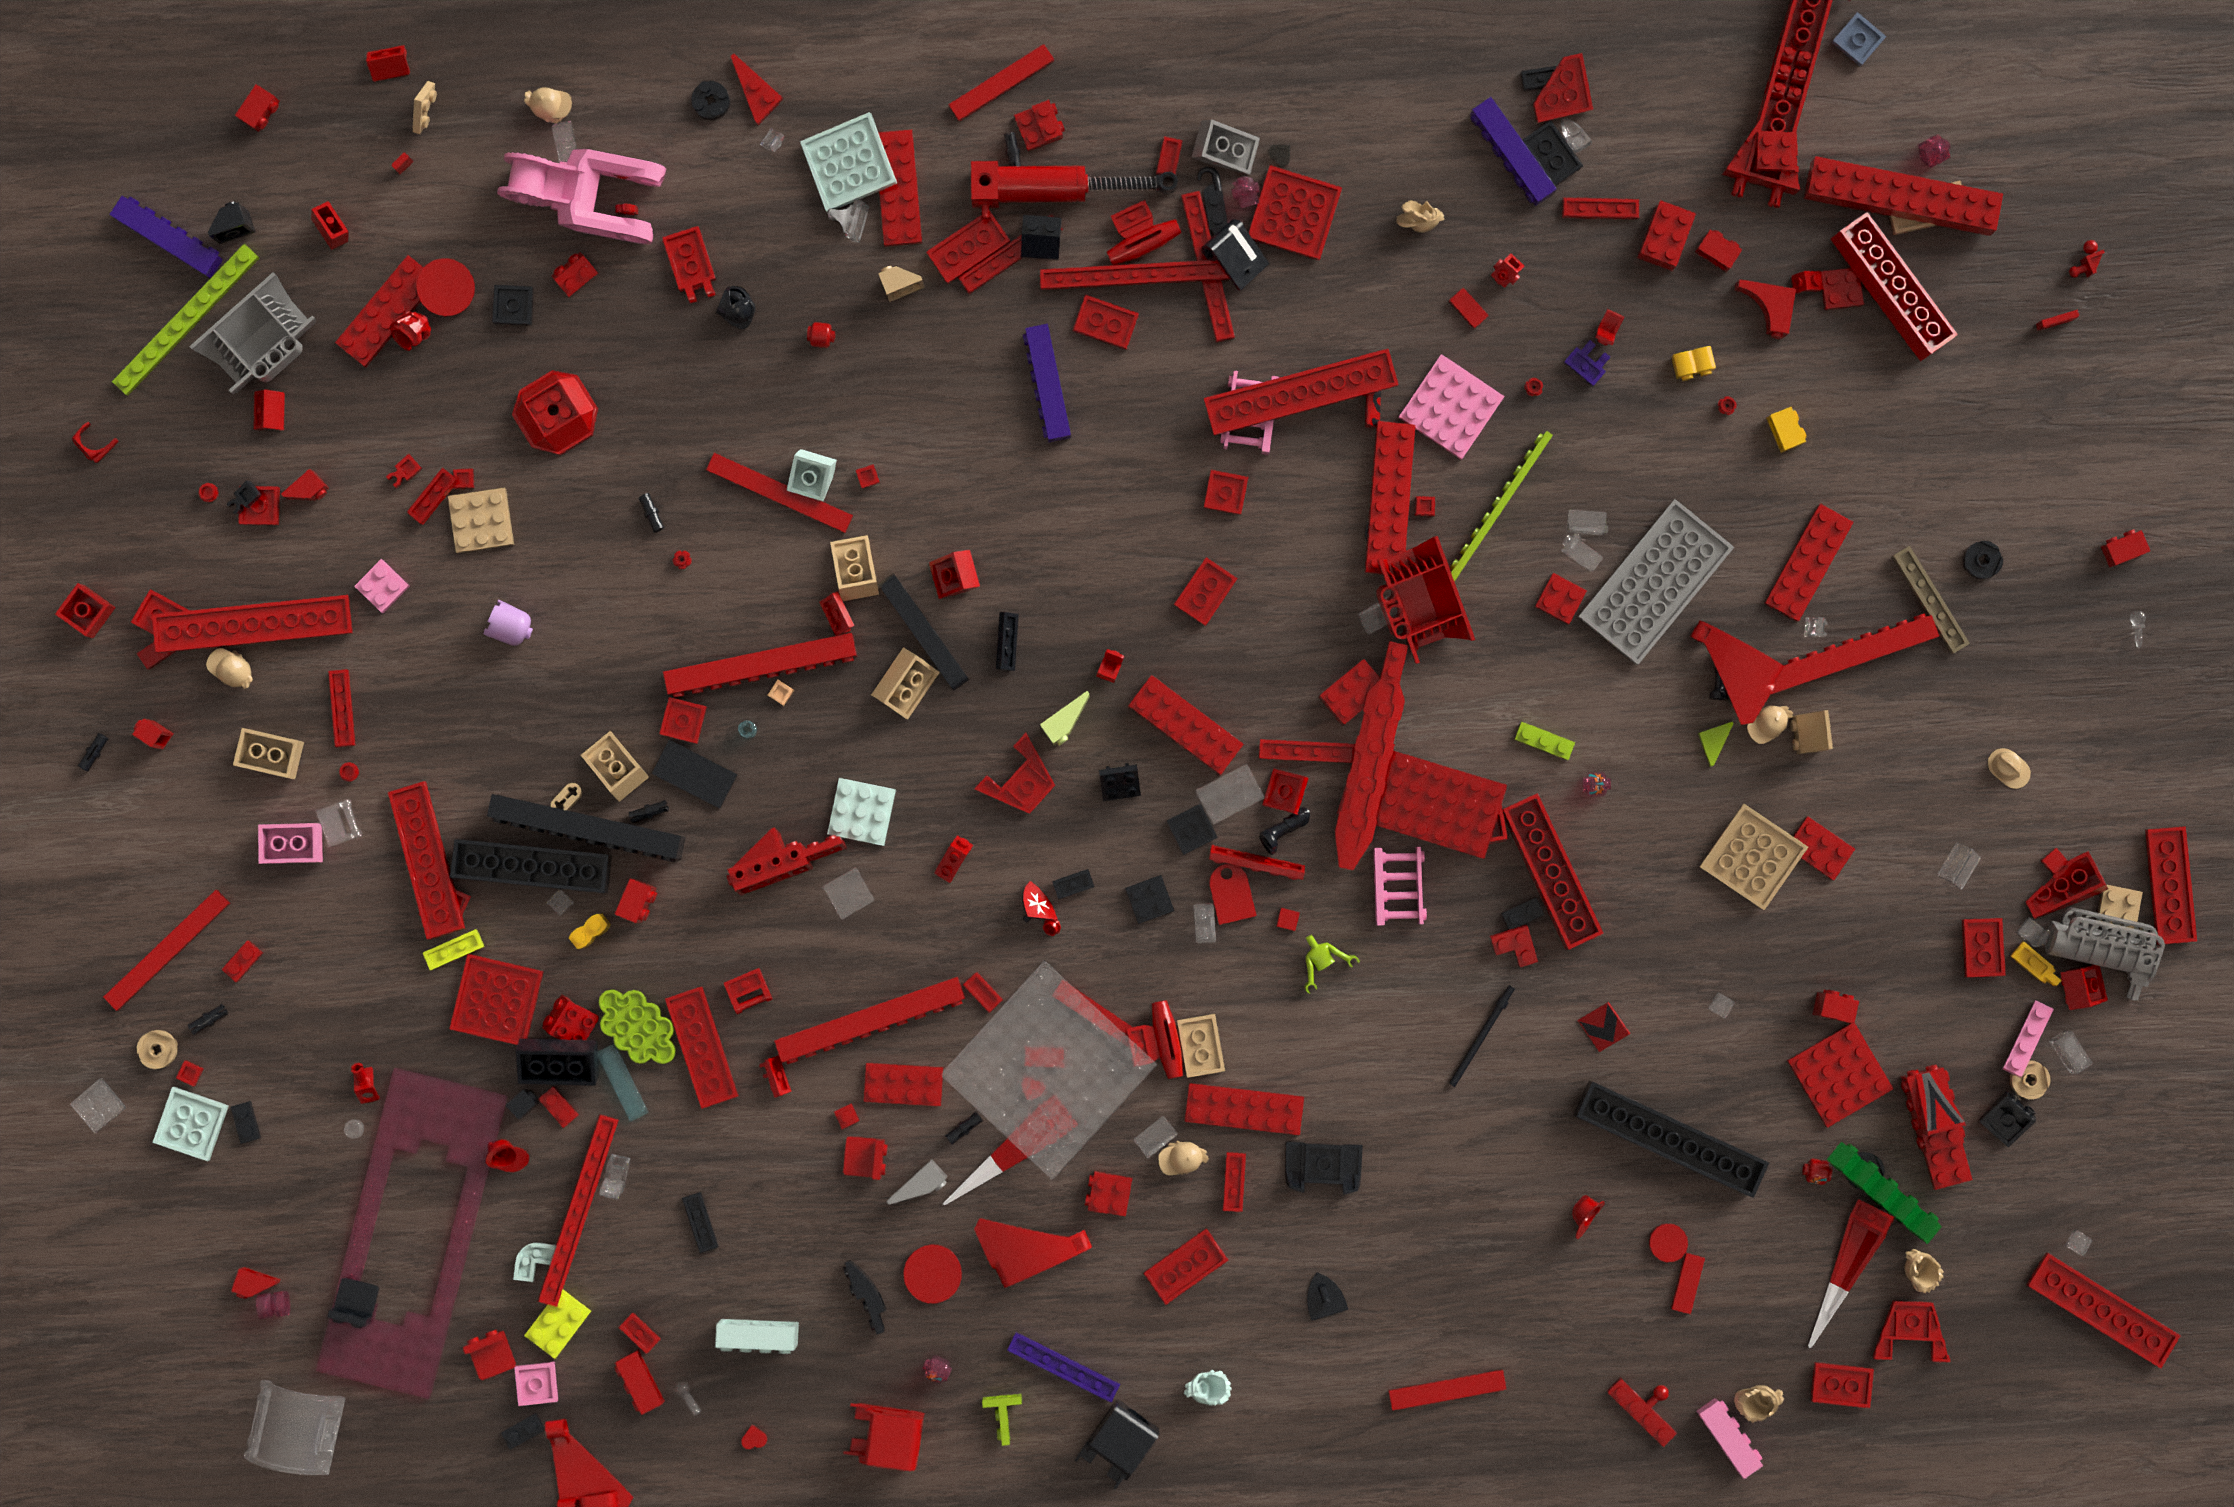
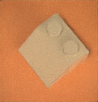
M887 266L878 273L889 302L925 288L921 276L897 266Z

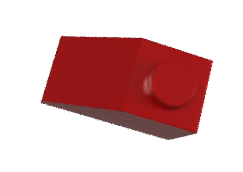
M308 469L284 490L281 495L290 500L315 501L322 499L327 494L326 491L329 487L315 471Z
M243 1267L238 1270L231 1291L237 1293V1297L247 1299L280 1283L281 1279Z

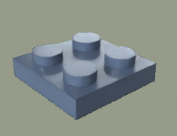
M1857 12L1831 43L1861 67L1886 36Z

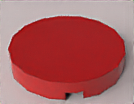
M1671 1223L1660 1224L1650 1234L1649 1248L1652 1254L1661 1261L1675 1262L1682 1258L1687 1251L1688 1238L1684 1230L1677 1225Z

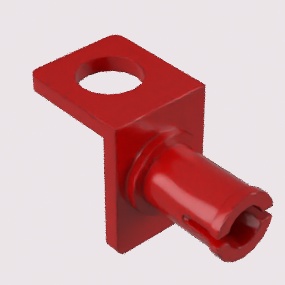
M361 1063L352 1065L351 1072L354 1074V1092L360 1103L365 1104L379 1100L380 1097L374 1088L373 1068H364ZM364 1093L373 1094V1096L369 1098H365L362 1095Z

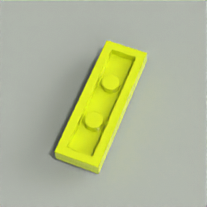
M475 929L425 951L423 955L429 969L434 970L485 946L478 930Z

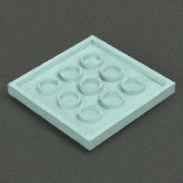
M870 112L800 141L827 212L829 208L838 209L897 184Z

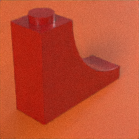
M1739 279L1735 285V291L1748 295L1760 306L1766 319V334L1771 335L1775 339L1786 337L1790 330L1796 289Z

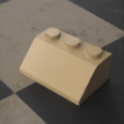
M903 647L871 695L908 720L940 672Z

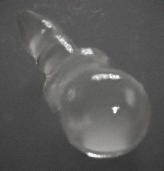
M2135 611L2131 614L2130 621L2133 624L2131 628H2135L2136 646L2140 648L2143 641L2142 628H2145L2146 616L2141 611Z

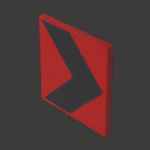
M1609 1002L1578 1019V1022L1599 1052L1631 1034Z

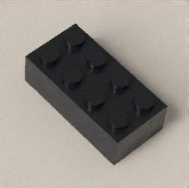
M519 1039L516 1048L518 1084L596 1086L599 1076L597 1040Z

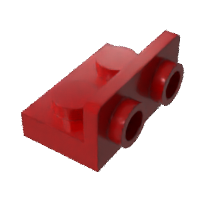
M838 591L819 602L835 636L851 630L850 628L854 624Z

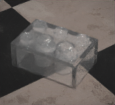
M1247 764L1195 791L1212 825L1265 798Z

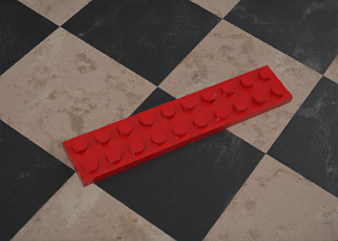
M1384 349L1206 397L1203 400L1213 436L1398 387L1399 384L1389 349Z
M349 595L152 614L155 653L353 634Z

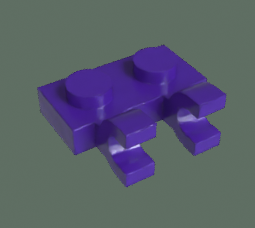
M1590 340L1582 350L1576 347L1564 363L1591 386H1594L1606 372L1602 367L1609 360L1610 356L1604 352L1599 360L1594 362L1587 356L1596 345Z

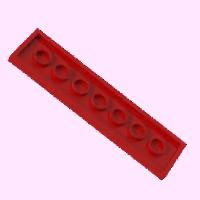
M1377 421L1365 573L1382 575L1377 560L1380 558L1388 559L1406 551L1416 425Z
M423 781L388 792L426 939H434L465 929L427 783Z
M2047 1252L2026 1286L2160 1369L2181 1336Z

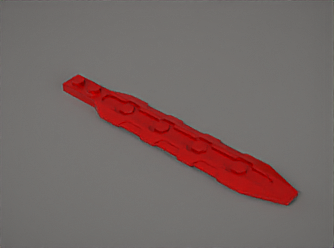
M1388 642L1380 679L1367 692L1361 729L1354 747L1353 763L1346 781L1347 788L1342 810L1339 811L1335 828L1338 865L1341 868L1354 870L1373 840L1380 798L1384 793L1385 777L1395 746L1394 739L1398 721L1401 720L1405 703L1400 680L1408 645Z

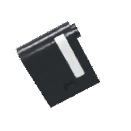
M1232 219L1201 248L1203 255L1208 260H1217L1238 291H1241L1269 265V262L1240 220Z

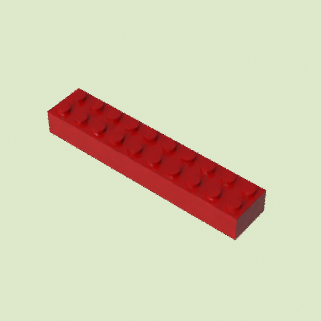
M1815 156L1810 162L1804 199L1991 236L1997 230L2003 193Z

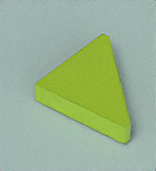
M1733 722L1698 733L1710 767L1714 766L1733 726Z

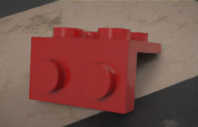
M561 994L560 998L554 1002L551 1013L545 1017L542 1028L549 1035L557 1039L587 1040L599 1017Z
M847 1137L843 1173L850 1176L872 1177V1179L880 1180L882 1175L885 1176L886 1164H883V1157L887 1156L888 1144H885V1139Z
M496 1329L490 1331L482 1339L478 1337L472 1338L463 1347L465 1355L470 1353L478 1377L481 1380L508 1371L516 1366L504 1330L497 1332Z

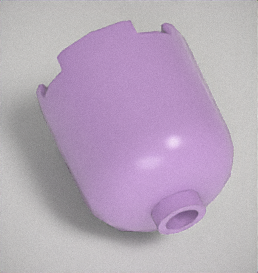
M498 600L488 619L490 624L488 629L485 628L484 635L509 645H519L525 638L529 639L533 631L530 628L531 619L524 611Z

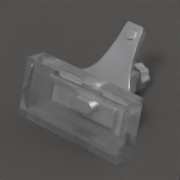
M854 200L853 205H850L845 210L829 208L828 218L833 221H839L845 236L853 242L860 243L869 206L861 200Z

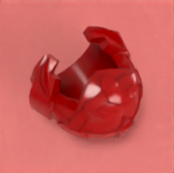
M406 312L402 315L403 317L395 320L390 325L392 337L397 344L407 351L411 350V346L415 347L421 341L428 339L431 334L428 318L416 312Z

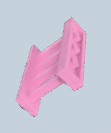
M1234 371L1233 376H1229L1228 387H1231L1232 391L1236 389V386L1247 387L1262 382L1237 379L1238 371ZM1272 376V377H1271V380L1277 379V378H1279V377H1277V376ZM1274 420L1253 425V427H1260L1261 430H1264L1263 437L1259 439L1229 435L1230 432L1221 434L1220 443L1224 444L1223 449H1227L1228 442L1258 446V448L1262 449L1261 454L1269 455Z
M1415 847V853L1386 854V852H1382V848L1373 849L1376 925H1385V921H1388V919L1418 918V924H1424L1423 920L1427 919L1426 909H1423L1421 862L1425 861L1424 851H1421V847ZM1388 861H1416V872L1386 873V871H1383V864H1386ZM1396 880H1416L1417 891L1387 892V890H1384V883ZM1417 899V911L1388 912V910H1384V902H1387V900Z

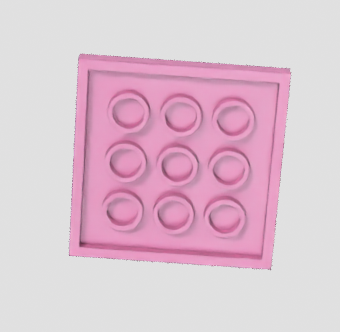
M1441 354L1398 418L1407 424L1416 425L1415 429L1462 460L1505 396Z

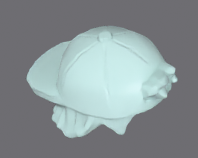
M1211 1370L1210 1372L1196 1375L1192 1381L1188 1382L1185 1385L1184 1395L1187 1397L1192 1396L1198 1403L1210 1406L1222 1405L1229 1400L1231 1383L1228 1382L1226 1375L1222 1371L1214 1372V1370Z

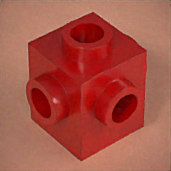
M1510 254L1504 260L1500 259L1493 266L1495 271L1491 276L1499 285L1505 288L1510 283L1513 285L1520 278L1518 274L1525 266Z

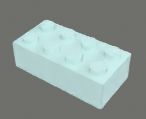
M721 1319L716 1327V1347L720 1348L721 1351H732L733 1348H740V1352H752V1349H760L759 1352L771 1353V1350H779L781 1354H790L798 1346L799 1322Z

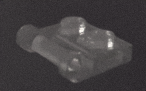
M350 799L316 811L329 847L363 836L352 812ZM339 809H344L352 833L346 834L338 811Z

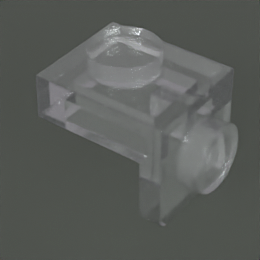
M2027 917L2016 933L2032 946L2040 947L2048 942L2050 938L2048 935L2051 931L2044 929Z

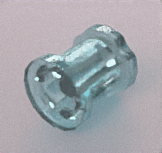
M746 720L739 724L738 731L741 736L750 739L757 734V726L751 721ZM750 725L752 732H748L747 735H745L746 731H744L743 728L748 727Z

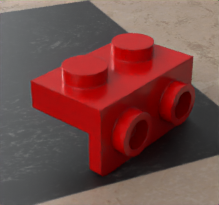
M579 252L578 254L571 255L564 266H558L553 271L554 274L551 277L570 297L598 272L585 256Z

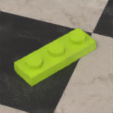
M1524 722L1520 723L1514 738L1518 742L1567 761L1575 745V742Z

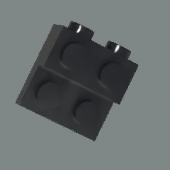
M2006 1091L1993 1103V1107L1979 1119V1122L2009 1148L2036 1122V1113L2029 1105L2024 1107L2020 1103L2021 1099L2014 1092L2010 1094Z

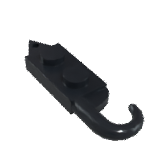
M1207 166L1198 172L1197 180L1200 181L1202 174L1205 172H1209L1212 175L1213 184L1204 189L1203 195L1209 231L1216 234L1228 221L1220 175L1215 168Z

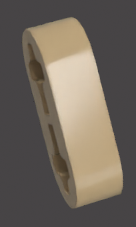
M576 783L566 785L552 800L551 807L557 808L556 803L561 804L566 800L563 804V810L569 811L581 798L582 789ZM575 788H577V795H571L567 799V797L570 795L569 789L574 790Z

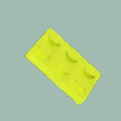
M562 1290L557 1307L547 1305L524 1336L556 1359L591 1313V1310Z

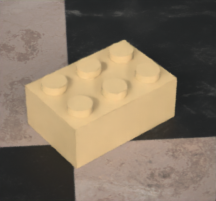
M242 728L233 765L295 779L304 742Z

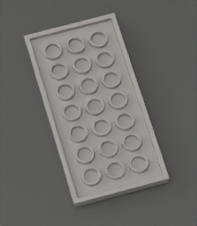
M1674 499L1580 613L1578 618L1633 663L1638 665L1734 547Z

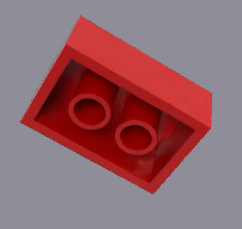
M1660 200L1656 205L1637 258L1673 271L1678 264L1696 213Z
M1363 659L1319 695V699L1339 723L1344 726L1363 710L1367 692L1376 684L1380 677L1367 661Z

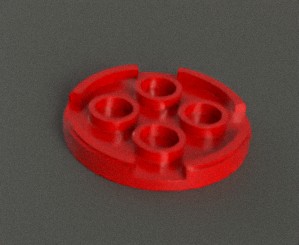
M442 258L431 261L421 270L417 278L416 289L420 302L428 311L439 316H453L461 313L470 305L474 297L475 284L470 271L463 264L453 259Z
M929 1244L915 1250L909 1256L904 1267V1281L907 1289L915 1298L925 1303H940L949 1299L957 1291L962 1279V1269L956 1255L950 1249L937 1244Z

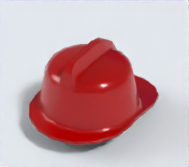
M500 1139L488 1143V1154L485 1158V1163L491 1168L506 1172H516L523 1169L529 1162L527 1151L513 1146L508 1140Z
M1584 1195L1575 1204L1572 1215L1579 1226L1575 1236L1576 1239L1582 1237L1595 1216L1603 1208L1604 1201L1598 1203L1589 1196Z

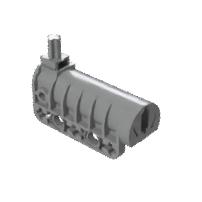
M2074 907L2067 908L2064 911L2060 922L2051 921L2045 940V951L2049 955L2126 972L2128 974L2127 979L2131 983L2126 997L2131 1000H2138L2142 986L2148 987L2149 982L2153 980L2165 947L2164 940L2151 925ZM2075 913L2077 917L2070 921L2067 916ZM2089 917H2095L2097 920L2088 919V918H2089Z

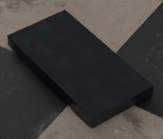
M671 740L668 741L651 773L720 809L738 774Z

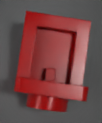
M1803 271L1791 276L1792 286L1796 289L1795 294L1804 291L1818 292L1824 290L1821 271Z
M1106 649L1096 677L1114 683L1124 655L1117 651Z

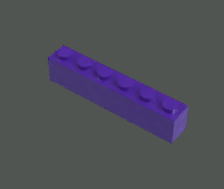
M1489 97L1472 109L1470 113L1472 123L1475 126H1479L1482 130L1483 138L1492 144V150L1495 155L1502 158L1505 169L1509 173L1512 172L1519 188L1522 187L1526 192L1527 200L1537 206L1553 195L1557 188L1492 97Z
M120 197L109 215L210 279L223 261L218 256L220 252L210 246L208 249L203 247L204 242L194 236L192 239L187 237L188 232L178 226L176 229L171 227L172 222L162 216L160 219L154 216L156 212L146 206L144 209L138 206L140 202L134 198Z
M1048 324L1025 328L1026 334H1023L1025 346L1029 345L1030 352L1026 354L1028 363L1033 364L1034 371H1030L1032 382L1037 383L1038 389L1034 390L1036 401H1040L1042 407L1038 408L1040 420L1044 419L1045 426L1042 427L1044 438H1048L1049 442L1071 438Z

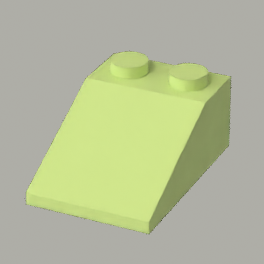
M1088 691L1040 724L1053 745L1058 744L1060 746L1068 740L1067 736L1070 735L1090 697Z

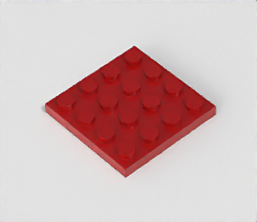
M1270 165L1249 235L1254 241L1320 261L1342 187Z
M467 954L450 1030L518 1045L519 1039H528L544 971Z
M1853 1023L1844 1026L1787 1060L1827 1128L1893 1090L1891 1083L1858 1027Z

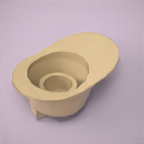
M2005 748L1997 749L1991 753L1988 759L1989 770L2002 783L2014 789L2022 788L2028 783L2031 774L2030 768L2016 753Z

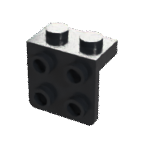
M346 1277L342 1278L334 1308L329 1310L327 1318H331L332 1322L337 1324L351 1323V1327L363 1329V1327L370 1325L379 1293V1286Z

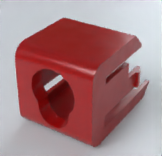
M850 1403V1406L856 1407L855 1419L867 1420L870 1423L867 1440L852 1438L850 1451H844L843 1454L859 1456V1463L865 1465L915 1471L918 1464L924 1413L862 1403Z

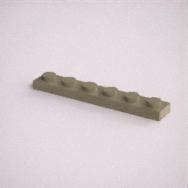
M1908 546L1893 555V560L1928 616L1932 615L1937 631L1951 654L1969 645V641L1911 547Z

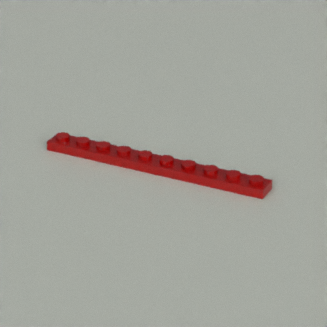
M1217 260L1040 269L1041 290L1231 280Z
M601 1114L598 1116L537 1300L538 1302L555 1307L558 1305L619 1121L618 1119Z

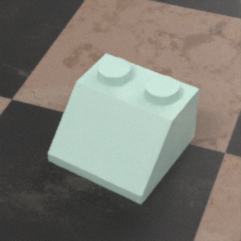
M800 449L794 455L787 491L824 501L833 479L837 460Z

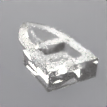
M1562 119L1561 128L1565 135V141L1575 153L1592 145L1590 137L1577 123L1568 119Z

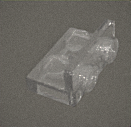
M1213 903L1194 905L1196 942H1216Z

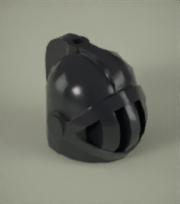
M728 286L722 295L716 314L722 316L729 324L739 329H746L753 320L756 308L750 298L751 296L744 288Z

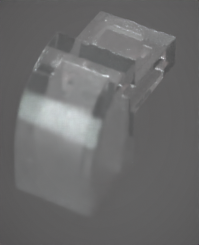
M611 1154L606 1168V1176L600 1189V1196L619 1200L621 1193L623 1194L628 1177L629 1157Z

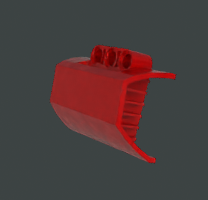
M1434 536L1416 547L1388 559L1380 558L1377 560L1386 585H1381L1376 592L1391 635L1398 639L1407 640L1416 664L1420 663L1417 656L1419 647L1443 638L1475 640L1438 536ZM1389 589L1391 592L1390 597L1384 599L1383 593ZM1396 607L1397 614L1391 617L1390 610ZM1403 625L1404 630L1398 635L1396 629L1398 626Z

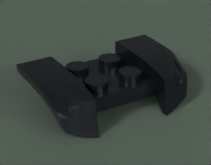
M1286 1141L1285 1179L1287 1186L1302 1193L1305 1190L1304 1183L1342 1184L1343 1195L1358 1191L1361 1184L1363 1145Z

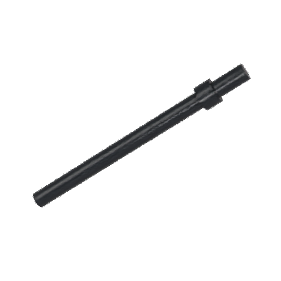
M1508 985L1502 997H1499L1496 1001V1007L1451 1078L1450 1085L1456 1087L1500 1013L1508 1006V1000L1515 990L1512 986Z

